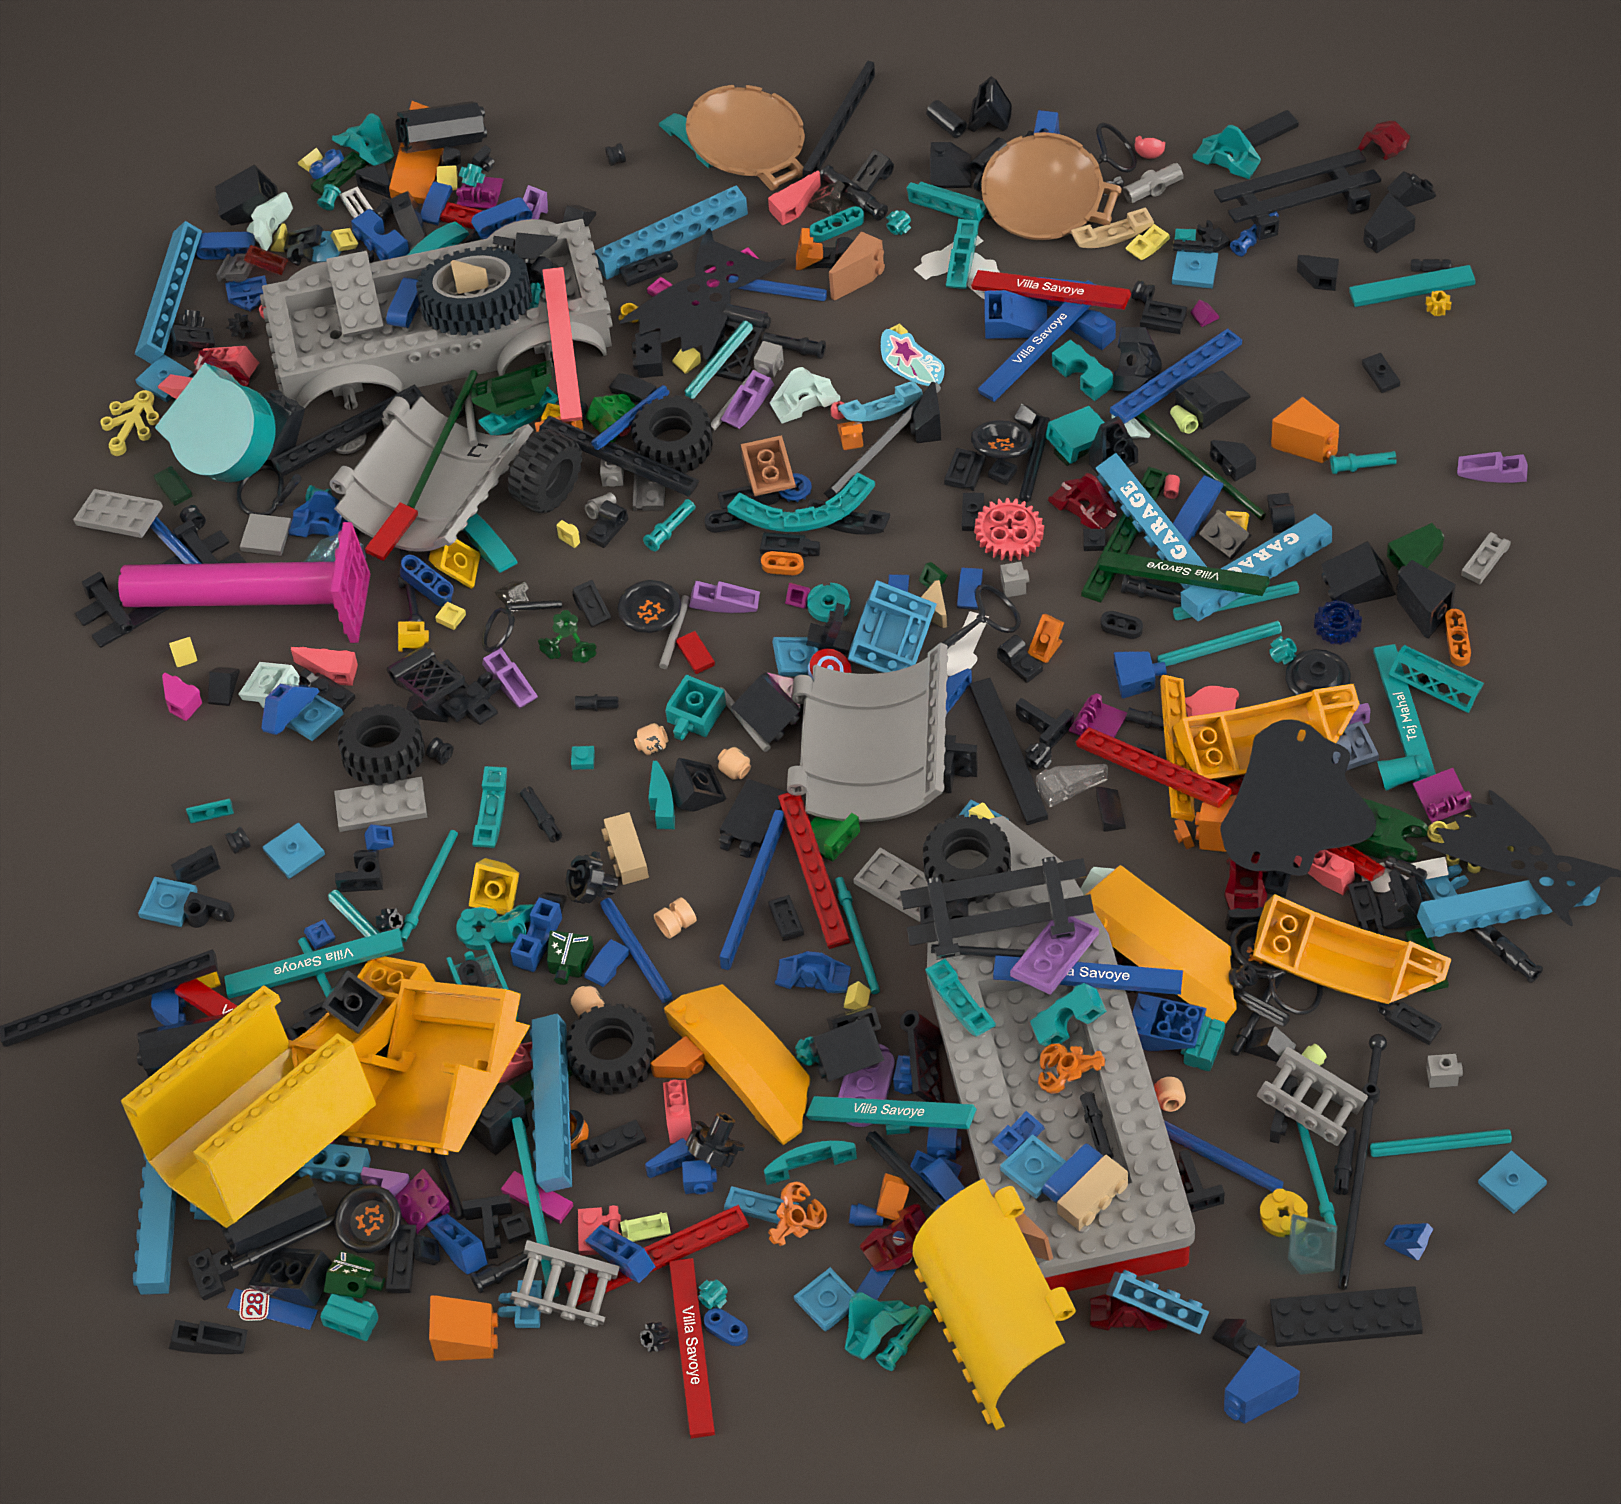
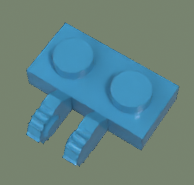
M1459 864L1447 868L1449 875L1425 879L1423 885L1432 900L1458 895L1455 890L1468 883L1469 880L1465 875L1456 877L1451 882L1449 881V878L1461 873L1462 868Z
M518 1280V1293H520L523 1280ZM533 1280L529 1296L542 1299V1280ZM512 1293L500 1294L498 1301L503 1304H514V1300L510 1299ZM516 1305L499 1307L497 1313L500 1317H515L516 1328H540L541 1312L537 1311L538 1307L528 1305V1308Z

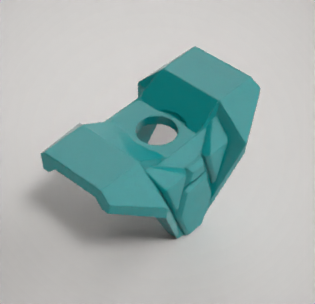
M374 113L368 114L360 126L350 127L346 132L332 136V141L342 147H350L359 152V156L373 166L385 164L394 158V153L379 116Z
M1228 125L1221 133L1204 138L1197 152L1193 154V159L1207 165L1212 163L1228 168L1230 173L1247 179L1251 178L1261 162V158L1242 131L1234 125Z
M862 1292L856 1293L849 1301V1328L845 1350L862 1360L866 1359L877 1349L881 1338L894 1326L908 1322L918 1313V1310L915 1306L910 1307L901 1300L877 1301Z

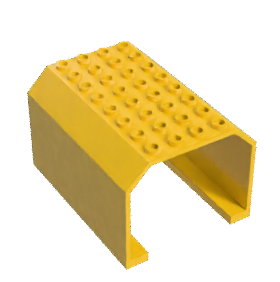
M262 986L121 1100L148 1162L171 1189L226 1228L239 1220L376 1105L353 1043L338 1033L294 1068L292 1049L289 1046V1041L275 1009V1006L281 1000L278 994L266 986Z

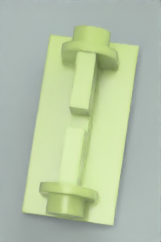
M660 1212V1214L632 1220L626 1219L620 1222L623 1237L632 1242L671 1234L667 1212Z

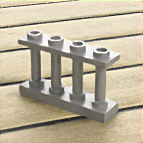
M1287 1046L1276 1064L1281 1068V1071L1272 1084L1268 1081L1264 1082L1257 1097L1304 1125L1305 1128L1320 1135L1326 1141L1338 1146L1347 1132L1342 1128L1343 1123L1350 1112L1358 1114L1368 1096ZM1289 1074L1302 1081L1293 1096L1280 1089ZM1310 1086L1322 1093L1313 1109L1301 1102ZM1330 1099L1343 1106L1333 1122L1321 1115Z
M527 1240L523 1254L528 1255L529 1262L520 1293L512 1291L510 1299L514 1300V1304L528 1308V1305L538 1307L537 1311L545 1314H551L552 1311L560 1313L561 1318L571 1321L578 1318L584 1320V1324L591 1327H598V1324L603 1325L605 1317L600 1316L599 1311L608 1281H611V1278H617L620 1266ZM545 1259L551 1261L552 1269L544 1297L539 1299L529 1296L538 1262ZM565 1265L573 1267L575 1271L566 1306L552 1302L561 1269ZM591 1272L597 1274L599 1279L590 1311L586 1312L575 1308L584 1276Z

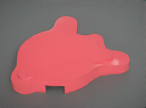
M1220 686L1204 687L1194 695L1185 698L1187 717L1235 710L1236 702L1239 699V692L1234 688Z

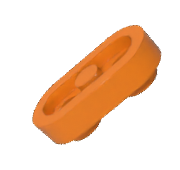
M770 551L761 557L762 569L767 573L798 575L804 569L803 558L796 553Z

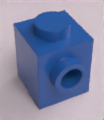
M929 1127L927 1154L937 1159L943 1157L947 1160H956L957 1151H961L962 1137H958L957 1128Z
M704 1160L682 1162L685 1194L695 1193L702 1195L707 1192H713V1183L717 1182L716 1168H712Z

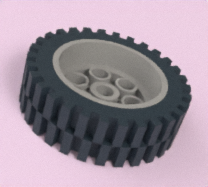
M476 247L474 251H471L470 248L464 249L465 252L460 253L459 250L454 251L453 256L446 254L443 256V260L438 258L434 260V265L428 264L426 266L427 270H422L421 276L417 278L416 287L423 319L427 322L428 326H433V329L436 331L440 329L441 333L445 334L450 331V335H456L458 332H461V336H467L468 332L478 335V331L484 330V333H488L490 328L495 330L501 329V324L508 326L511 324L510 320L516 321L519 319V315H524L525 309H528L532 302L530 282L524 260L519 258L518 254H512L509 250L503 252V248H497L493 251V247H487L486 250H482V247ZM455 260L485 268L489 286L485 289L458 294L451 261Z

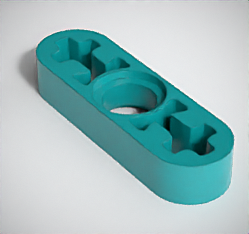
M850 207L815 222L810 226V237H813L815 242H823L863 224L864 212L860 207ZM834 222L842 223L839 227L832 226Z

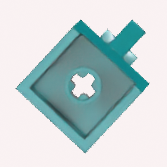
M685 675L667 703L665 710L667 722L675 725L673 730L674 738L682 741L689 731L706 737L726 706L725 690Z

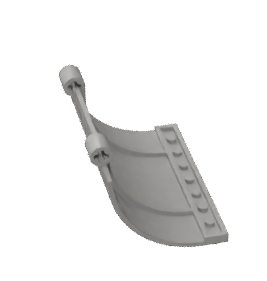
M422 396L418 398L411 409L405 399L395 397L383 412V416L389 424L355 469L352 470L347 466H342L329 482L330 487L336 493L345 494L334 509L348 522H352L353 526L372 538L399 502L407 505L448 419L432 407ZM455 423L414 508L418 510V516L395 547L408 551H431L453 544L457 539L456 534L467 526L468 523L466 521L478 511L477 506L488 497L489 494L487 492L499 482L498 477L509 469L508 464L510 461L514 460L515 456L519 454L518 450L522 445L526 444V440L533 431L532 427L526 424L516 429L512 435L505 436L477 432L478 443L487 444L488 446L486 449L485 447L477 446L472 454L480 455V457L467 456L473 447L469 444L468 428Z
M939 643L928 652L926 659L897 671L879 674H854L814 665L813 679L807 675L794 677L792 700L795 703L804 704L800 766H792L788 769L787 791L792 795H803L806 793V813L826 819L844 821L852 812L859 817V822L883 821L915 812L942 794L944 790L943 773L945 770V717L947 714V645Z

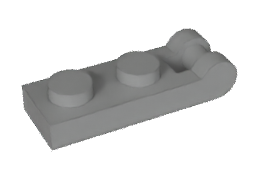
M1490 532L1462 569L1461 576L1480 585L1503 553L1507 552L1511 541L1505 538L1502 540L1497 537V534Z

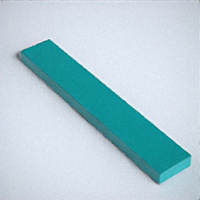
M1470 265L1353 286L1350 287L1349 292L1354 307L1428 294L1432 293V291H1444L1475 285V277Z

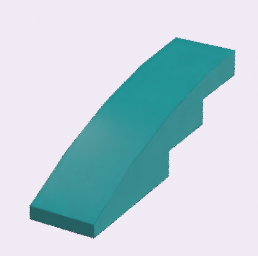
M958 219L957 232L954 236L953 249H951L946 281L947 288L967 289L977 241L978 220Z
M477 513L468 518L466 521L468 524L462 531L468 535L470 542L480 551L481 557L499 573L518 563L503 541Z

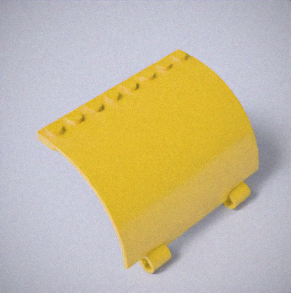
M983 1178L954 1195L926 1220L915 1238L913 1257L918 1266V1269L914 1270L920 1283L925 1281L928 1288L924 1289V1292L929 1302L934 1301L937 1306L933 1311L939 1323L944 1321L947 1327L943 1329V1332L949 1343L954 1341L956 1348L952 1351L958 1363L963 1361L966 1366L962 1370L968 1384L973 1382L976 1389L972 1390L978 1404L983 1402L986 1408L982 1411L987 1424L993 1423L995 1429L998 1430L1005 1426L996 1408L999 1396L1024 1368L1042 1355L1065 1343L1055 1322L1070 1318L1076 1312V1309L1064 1287L1050 1290L1015 1220L1025 1210L1013 1186L1004 1187L993 1198Z

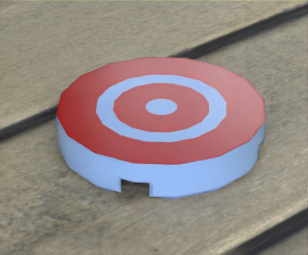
M834 649L817 651L811 657L808 664V675L812 679L814 665L851 673V665L848 659L841 652Z

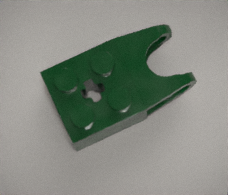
M1362 798L1373 812L1376 820V830L1368 839L1350 846L1363 854L1381 860L1383 857L1387 858L1389 855L1397 857V860L1415 861L1418 851L1404 841V839L1408 837H1425L1429 830L1428 826L1422 820L1399 809Z

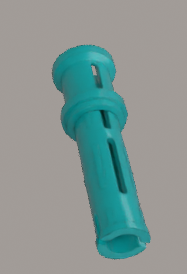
M1392 451L1360 456L1349 453L1348 456L1342 457L1331 455L1332 474H1337L1339 471L1350 470V472H1355L1357 468L1396 465L1397 459H1394L1396 453Z
M686 499L663 523H658L654 527L655 530L649 535L644 536V544L650 550L657 551L662 542L670 539L671 532L695 510V504L691 500Z
M920 1305L917 1309L918 1313L906 1323L896 1337L889 1339L885 1350L876 1356L877 1362L883 1368L893 1371L896 1367L895 1363L899 1358L906 1355L909 1343L933 1315L927 1306Z

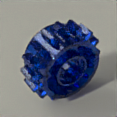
M1334 600L1329 603L1326 602L1323 607H1319L1318 613H1315L1314 628H1317L1316 634L1321 635L1322 640H1326L1330 644L1349 643L1353 637L1357 638L1358 632H1361L1362 616H1359V610H1355L1353 604H1349L1346 601Z

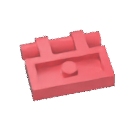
M610 1206L609 1214L603 1216L602 1207L578 1209L579 1255L598 1254L586 1244L585 1240L600 1225L609 1226V1229L621 1235L619 1233L621 1215L618 1213V1206Z

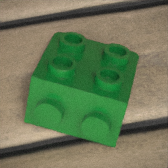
M624 394L594 397L586 418L601 434L636 405ZM617 436L613 438L610 442H615Z
M852 812L844 821L816 816L811 822L821 855L832 862L860 832L859 817Z

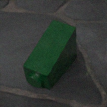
M1430 523L1389 542L1387 557L1398 571L1411 560L1428 568L1443 550L1444 534L1433 523Z

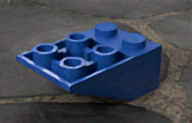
M1006 290L985 291V339L1029 338L1047 321V303Z
M1138 993L1132 1015L1143 1050L1159 1051L1195 1048L1206 1008Z

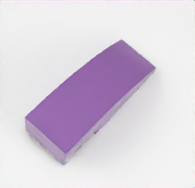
M753 370L745 385H740L721 421L740 429L754 415L774 386L771 378Z
M1501 452L1460 456L1457 474L1461 477L1486 482H1527L1528 464L1524 454L1503 457Z
M695 581L689 607L724 613L756 612L760 592L720 581L717 586Z
M502 648L483 658L482 665L487 672L493 675V680L497 679L502 683L501 690L519 709L538 698L514 662L510 661Z

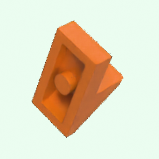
M801 228L796 251V270H802L823 259V244L813 243V237H810L809 228Z
M851 421L837 424L844 450L863 447L862 423Z
M1042 614L1028 654L1047 663L1062 643L1059 635L1064 622L1048 614Z
M885 1173L876 1215L891 1220H897L900 1217L897 1211L903 1209L909 1192V1186H907V1183L902 1178Z

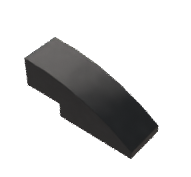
M175 1319L169 1349L200 1354H242L248 1330L200 1320L199 1324Z

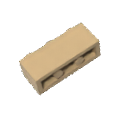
M630 812L604 819L605 828L601 830L604 841H609L610 846L607 847L611 860L615 859L616 862L613 865L616 878L621 877L623 885L649 878L645 858Z
M1105 1155L1057 1202V1214L1078 1231L1085 1225H1090L1095 1219L1096 1214L1101 1209L1105 1210L1110 1205L1112 1198L1117 1193L1121 1194L1127 1188L1128 1171L1108 1155Z

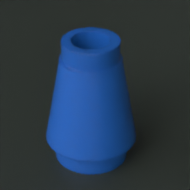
M860 1203L857 1205L851 1204L849 1223L854 1224V1226H882L884 1217L876 1215L877 1209Z

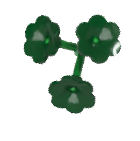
M563 610L561 614H556L553 617V631L560 634L552 640L549 638H540L538 640L540 651L550 659H559L561 657L560 648L558 647L559 641L563 637H569L570 634H572L577 643L576 647L572 650L574 662L586 663L597 654L595 643L580 641L576 633L578 630L576 625L578 617L573 614L571 615L568 610Z

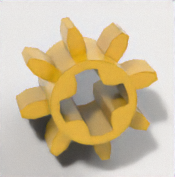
M1432 291L1431 297H1426L1425 304L1427 305V312H1431L1434 316L1445 315L1446 310H1451L1452 302H1450V295H1446L1445 292Z

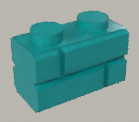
M1204 1016L1195 1048L1181 1049L1185 1065L1198 1067L1208 1072L1211 1071L1225 1034V1023L1223 1021L1212 1020Z
M331 1294L320 1318L325 1327L367 1341L379 1316L375 1306L370 1302L362 1301L360 1303L354 1301L352 1297Z

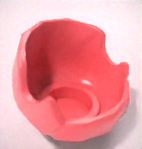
M1141 136L1136 137L1135 150L1141 157L1155 159L1163 154L1165 149L1164 141L1161 142L1155 138L1142 139Z

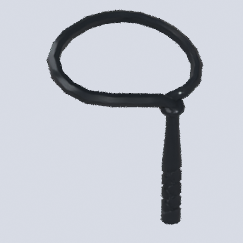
M1100 123L1096 128V134L1102 154L1096 160L1097 163L1108 162L1121 172H1132L1137 166V159L1129 141L1111 124ZM1102 128L1111 130L1125 144L1132 157L1131 167H1122L1107 156V148L1101 131Z
M263 464L257 472L272 470L278 475L277 497L273 500L272 507L266 512L259 513L249 510L243 504L241 499L242 489L251 476L241 480L238 485L236 496L239 507L248 515L269 516L277 509V506H282L285 503V499L301 481V476L295 474L284 488V479L273 465Z
M986 584L978 585L974 591L980 613L976 616L977 619L955 632V634L948 637L942 643L949 648L979 623L985 622L1000 632L1013 633L1017 631L1021 624L1020 615L1016 607L997 588ZM985 589L993 592L1009 606L1016 620L1013 627H1002L985 617V609L980 595L981 590Z
M548 600L521 604L507 603L504 608L496 609L484 628L482 636L483 649L486 652L492 653L499 650L507 642L515 622L511 610L562 608V601ZM501 612L507 614L509 623L506 633L496 645L488 647L487 638L495 618Z
M1280 969L1275 972L1271 970L1267 973L1257 972L1258 979H1268L1270 981L1269 989L1271 995L1284 1010L1297 1015H1305L1314 1011L1320 1004L1323 995V985L1317 984V995L1310 1007L1307 1009H1296L1282 1001L1275 989L1277 977L1288 973L1287 971Z

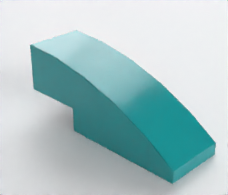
M653 761L648 797L650 810H656L655 820L657 829H675V812L669 781L658 761Z

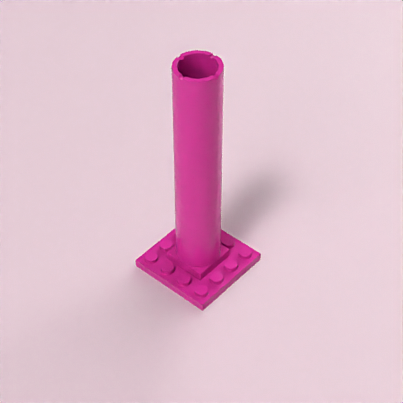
M343 522L342 531L338 533L339 548L335 550V562L123 565L120 570L121 575H119L118 589L119 597L124 607L334 604V608L339 613V621L343 623L344 634H347L350 643H359L371 574L352 522Z

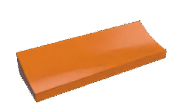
M414 101L411 102L410 110L428 108V106ZM399 148L389 186L391 198L409 191L418 204H424L433 181H437V167L441 165L444 148L412 153L402 152L401 148Z

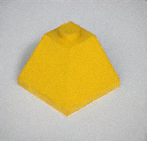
M456 539L450 546L445 545L431 550L429 561L440 571L472 589L475 584L481 554Z
M487 858L477 862L469 906L474 908H491L502 915L512 910L519 872L506 863Z

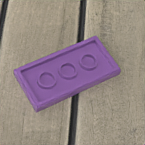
M1069 917L1068 922H1074L1075 935L1051 939L1050 927L1054 926V923L1050 921L1011 969L1010 976L1051 995L1098 936L1099 928L1077 918Z

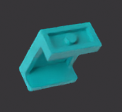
M1090 406L1050 421L1047 427L1046 438L1069 463L1077 461L1080 451L1091 447L1099 426L1105 422Z

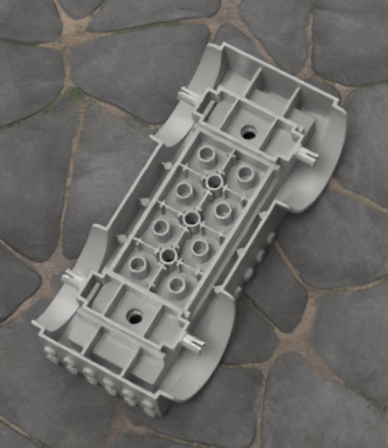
M538 219L521 220L501 227L487 239L370 263L384 329L343 337L327 261L307 266L295 273L287 281L263 285V294L260 295L262 307L266 306V308H263L265 322L269 321V323H266L268 337H272L269 338L271 353L275 352L272 354L274 368L278 367V369H275L277 383H282L278 384L279 391L306 408L317 396L332 390L334 397L343 396L344 407L350 410L349 402L352 403L353 409L358 406L355 393L363 391L362 383L384 385L399 393L414 384L417 387L468 377L471 370L477 371L478 374L498 370L500 376L505 373L507 366L514 358L534 347L535 354L544 353L546 361L551 359L554 361L544 289H541L538 307L525 309L526 312L524 315H519L518 320H510L511 324L508 326L501 324V329L498 330L490 328L488 333H484V330L478 331V335L468 332L467 336H461V332H458L456 335H450V331L446 334L441 333L440 329L436 331L433 329V326H428L427 322L424 321L420 305L409 328L388 325L386 322L388 309L404 277L417 279L418 276H421L422 270H427L426 266L428 264L434 265V260L438 258L443 260V256L446 254L453 256L454 251L459 250L460 253H463L466 248L474 251L476 247H482V250H486L487 247H493V251H495L497 244H493L494 236L516 239L517 232L558 237L557 242L540 256L551 260L554 268L563 267L572 340L590 343L599 348L603 356L607 355L606 347L612 346L609 327H613L609 314L611 313L609 302L606 299L604 300V298H607L605 287L602 284L600 285V283H603L601 272L598 269L596 270V268H599L597 257L592 255V253H595L593 241L588 240L591 238L589 226H584L583 219L560 224ZM509 247V251L512 254L515 253V247Z

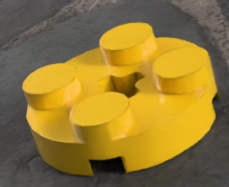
M1276 1189L1264 1198L1260 1206V1219L1264 1229L1277 1237L1298 1234L1307 1223V1203L1299 1195L1291 1191ZM1286 1210L1290 1216L1284 1215L1281 1218L1279 1217V1211Z

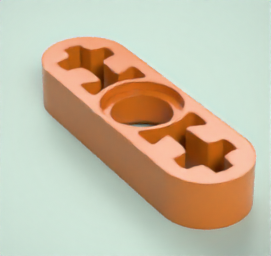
M1450 609L1445 614L1444 622L1450 659L1456 666H1465L1470 662L1471 657L1465 614L1459 609ZM1452 618H1456V620L1458 621L1457 626L1455 627L1454 620ZM1455 634H1460L1464 637V639L1456 641L1452 638V636ZM1459 648H1461L1462 656H1464V657H1460V656H1459V654H1458V649H1459Z

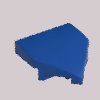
M265 275L248 278L242 282L232 281L225 283L229 303L248 311L256 308L261 303L262 286L267 285Z

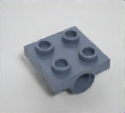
M1359 721L1347 725L1336 742L1345 747L1350 753L1351 758L1347 770L1379 760V754L1363 722ZM1334 752L1331 759L1332 763H1338L1340 758L1339 752Z

